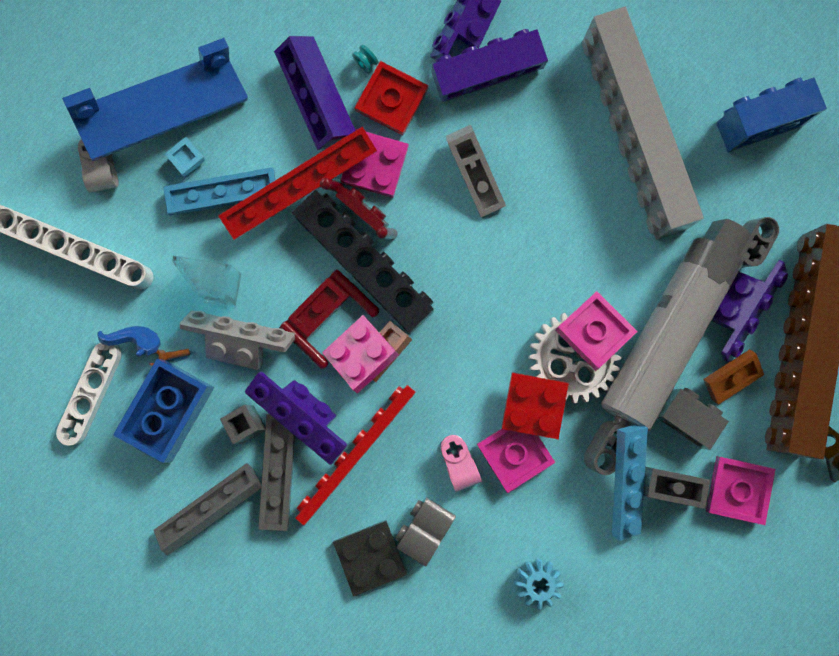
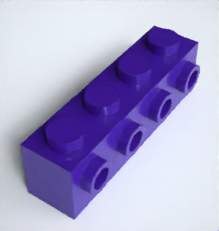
M523 29L514 33L512 38L503 40L502 37L489 41L487 43L488 46L478 49L477 46H472L464 49L460 55L454 57L444 55L436 59V63L432 64L431 73L441 102L544 69L548 58L538 29L530 32L529 29Z
M289 36L274 53L317 150H324L356 130L314 36Z

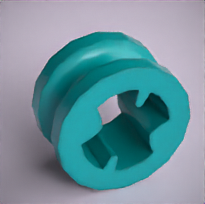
M362 44L359 47L360 51L353 52L352 57L365 72L369 73L371 66H376L379 62L373 52Z

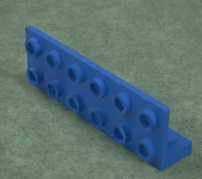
M225 38L198 47L200 59L198 62L97 100L90 88L63 97V102L91 160H98L247 101L248 96L230 62L229 46Z

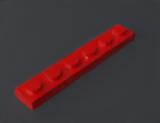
M362 126L218 216L233 240L318 189L321 179L328 178L332 180L376 153L377 149Z
M406 385L403 389L399 386L389 397L392 403L386 410L380 408L370 421L374 425L368 432L362 430L352 441L356 445L349 454L344 451L335 461L334 465L337 469L333 474L329 476L326 473L315 485L319 489L312 498L307 495L296 509L300 513L295 519L302 525H305L413 397L416 392L411 387Z

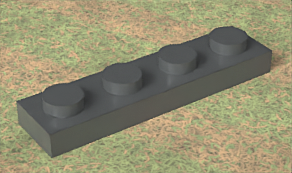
M267 414L259 530L288 531L295 435L270 414Z
M248 463L244 464L154 529L161 551L168 556L261 489L262 486L253 468Z

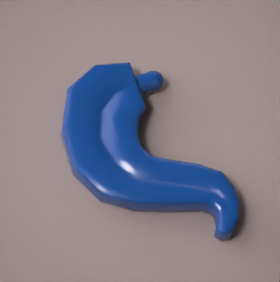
M132 326L110 334H103L102 331L97 333L99 342L106 346L134 342L137 345V350H139L136 352L137 357L143 354L149 356L157 352L161 345L157 333L148 327Z

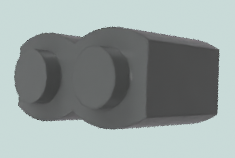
M426 497L424 502L417 501L410 513L414 517L409 527L403 524L395 540L399 541L397 549L424 566H427L456 518L455 514Z

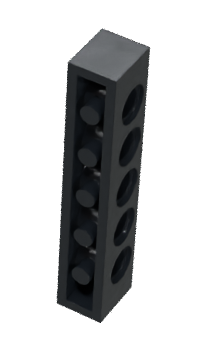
M315 190L292 212L293 216L390 316L411 335L434 312V308L431 306L434 302L425 292L421 291L418 293L412 287L414 282L404 271L399 274L392 267L395 263L384 251L379 254L373 248L375 242L365 232L360 234L354 228L356 225L354 220L346 212L341 215L334 208L337 205L336 202L326 192L321 195ZM325 216H331L334 218L333 224L327 228L321 227L320 220ZM349 235L354 239L352 245L346 248L339 245L340 238ZM362 255H370L373 258V262L369 267L358 265V259ZM380 275H390L393 279L392 284L388 287H380L377 284V279ZM401 294H408L413 301L410 306L403 308L396 303L397 297Z

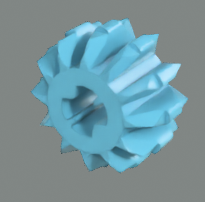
M540 558L536 559L535 567L529 561H526L525 566L528 570L526 572L522 569L517 570L518 575L523 579L514 580V585L521 588L516 593L519 598L526 597L524 603L528 607L534 601L538 610L542 609L543 601L549 607H552L553 602L550 598L552 596L556 599L561 598V594L555 589L564 587L562 581L556 580L561 576V572L558 569L552 571L553 563L550 561L544 567ZM542 579L545 583L544 587L538 586L536 588L533 584L534 580L540 581Z

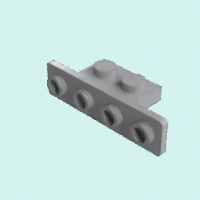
M190 311L180 322V329L205 334L206 358L259 370L263 364V348L286 352L295 340V333L281 328L265 327L254 322H242L226 316L220 317L206 314L203 311Z

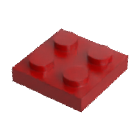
M380 61L359 98L355 111L404 136L429 89V85Z
M511 372L501 429L559 440L569 383Z

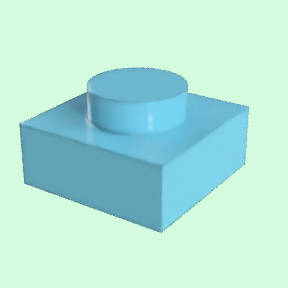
M187 137L183 138L165 153L167 158L184 177L205 161L204 157Z

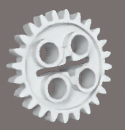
M562 313L560 323L553 317L550 319L552 327L546 324L541 326L545 333L544 335L540 333L534 335L539 343L530 344V347L536 350V354L528 356V359L536 360V364L531 366L530 370H538L539 374L536 377L569 383L566 399L570 395L572 403H577L579 395L583 402H588L589 393L594 398L600 397L598 388L603 391L609 390L605 382H614L615 378L610 373L620 371V368L613 365V363L620 360L621 356L613 355L595 371L586 362L578 361L572 364L573 360L569 357L551 354V349L565 354L575 352L571 346L564 348L558 342L559 334L555 330L568 318L565 313ZM553 360H559L563 363L564 370L562 374L556 375L551 371ZM582 367L587 368L591 374L590 380L587 383L582 382L578 377V372Z

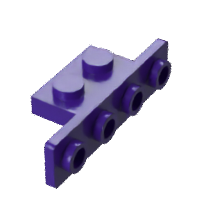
M456 0L453 10L444 19L445 26L441 34L433 42L432 47L434 49L430 57L436 60L439 57L448 55L456 37L469 47L477 46L478 49L499 8L501 0Z
M778 260L765 282L740 271L735 277L712 319V322L734 331L721 352L725 362L729 363L734 357L737 358L741 355L745 347L744 341L749 334L752 335L759 325L760 315L763 311L769 310L774 300L773 295L777 288H782L786 283L788 273L784 261Z
M259 372L246 388V395L329 465H332L347 447V443L327 427L337 415L331 411L326 403L314 397L303 384L293 380L282 389L263 372Z

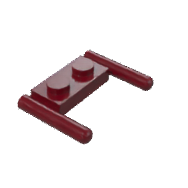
M328 178L321 179L320 187L337 193L335 196L376 230L379 238L395 239L398 233L395 229L387 228L389 224L384 220L386 215L376 206L370 208L363 202L365 196L355 188L349 190L344 188L342 183Z
M338 269L279 327L285 331L295 333L293 343L320 369H325L329 362L307 339L332 316L349 296L371 317L379 314V308Z

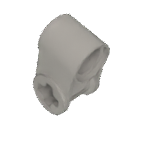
M81 139L78 144V152L82 166V178L87 191L92 193L118 187L119 181L112 154L92 161Z

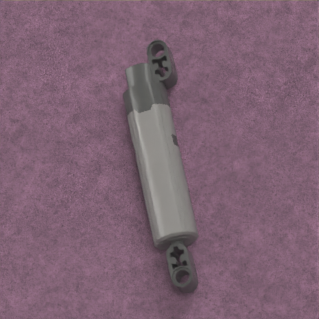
M771 217L747 221L743 226L730 219L713 221L704 238L693 240L664 291L662 298L601 403L603 409L615 418L613 421L604 422L599 427L587 448L584 462L589 469L602 475H610L615 472L617 438L613 436V433L617 434V429L638 425L648 427V431L651 430L739 270L744 267L758 266L766 259L779 234V225L775 219ZM759 226L761 227V230H762V234H761V235H760V233H759ZM606 444L611 447V450L605 448ZM604 453L605 461L598 467V457Z

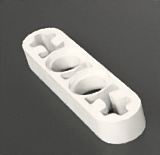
M99 343L94 347L57 427V439L63 445H77L86 438L121 360V350L117 345L106 346ZM109 350V353L113 355L112 359L104 361V356L101 355V352ZM103 363L102 367H107V372L103 369L94 368L95 364L102 365ZM93 373H98L102 377V383L96 389L90 387L88 383L89 377ZM81 399H87L90 403V410L84 415L77 411V403ZM71 417L84 419V422L76 423L77 420H71ZM74 427V432L77 433V436L68 439L70 434L66 432V429Z

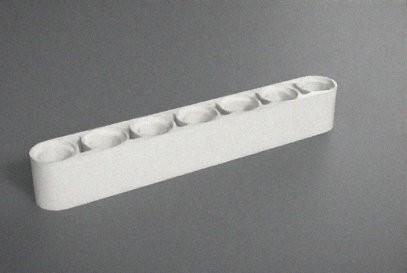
M0 205V233L135 289H146L153 282V272L140 262ZM13 217V224L7 228V221ZM39 228L37 237L32 239L31 234L33 230ZM64 238L63 247L57 250V242ZM90 248V256L86 260H82L83 251ZM111 259H116L115 268L108 271L107 263ZM141 269L142 276L140 280L133 282L132 275L134 271Z

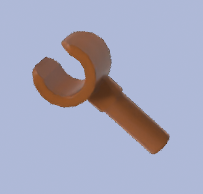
M158 349L153 354H158L159 359L168 361L173 358L189 356L190 350L183 349L165 352Z

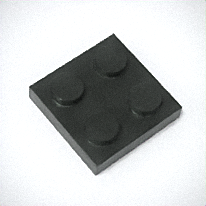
M387 520L333 541L353 596L407 575Z

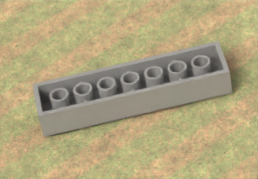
M625 6L594 16L582 41L583 51L591 59L592 76L595 81H599L602 103L604 106H608L611 114L609 117L611 128L614 132L617 131L620 139V153L623 157L627 158L630 180L636 183L639 191L637 193L639 205L641 208H645L648 218L646 222L648 230L651 234L655 235L656 240L685 231L704 219L627 8Z

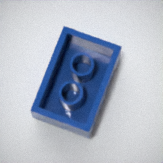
M814 77L805 81L802 78H797L786 83L785 88L777 90L776 87H771L759 93V97L750 99L749 96L736 100L733 102V107L723 112L724 116L716 124L729 153L803 127L825 111L827 107Z
M156 359L113 436L162 463L173 462L215 387L166 360Z

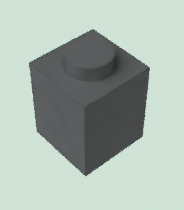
M243 405L220 418L233 444H244L266 431V427L253 405Z

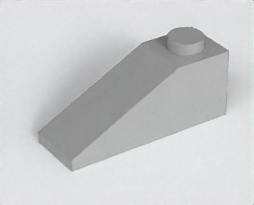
M468 125L447 135L448 145L480 216L483 217L505 207L506 204L472 126Z

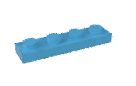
M271 167L163 186L167 213L172 216L238 204L275 181V170Z
M633 425L617 429L612 536L619 541L641 534L648 427Z

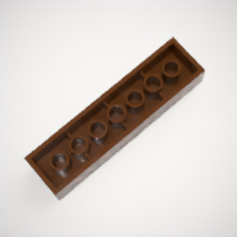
M832 224L822 225L803 234L797 244L799 259L792 274L793 279H795L794 288L788 297V305L790 306L789 317L785 320L783 331L786 335L784 344L779 351L780 371L776 374L774 380V387L776 388L775 399L771 402L769 409L770 416H772L771 424L765 433L766 450L823 460L839 368V226Z

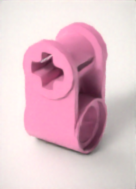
M457 435L445 437L441 442V452L455 492L482 482L473 458H471L464 440ZM454 441L456 445L461 444L457 455H453L452 452H446L450 448V442Z

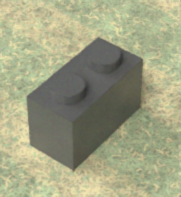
M688 388L673 389L657 419L701 449L711 450L729 421L722 417L723 412L711 404L706 406L698 400L699 395Z
M645 466L644 496L703 509L706 508L710 480Z

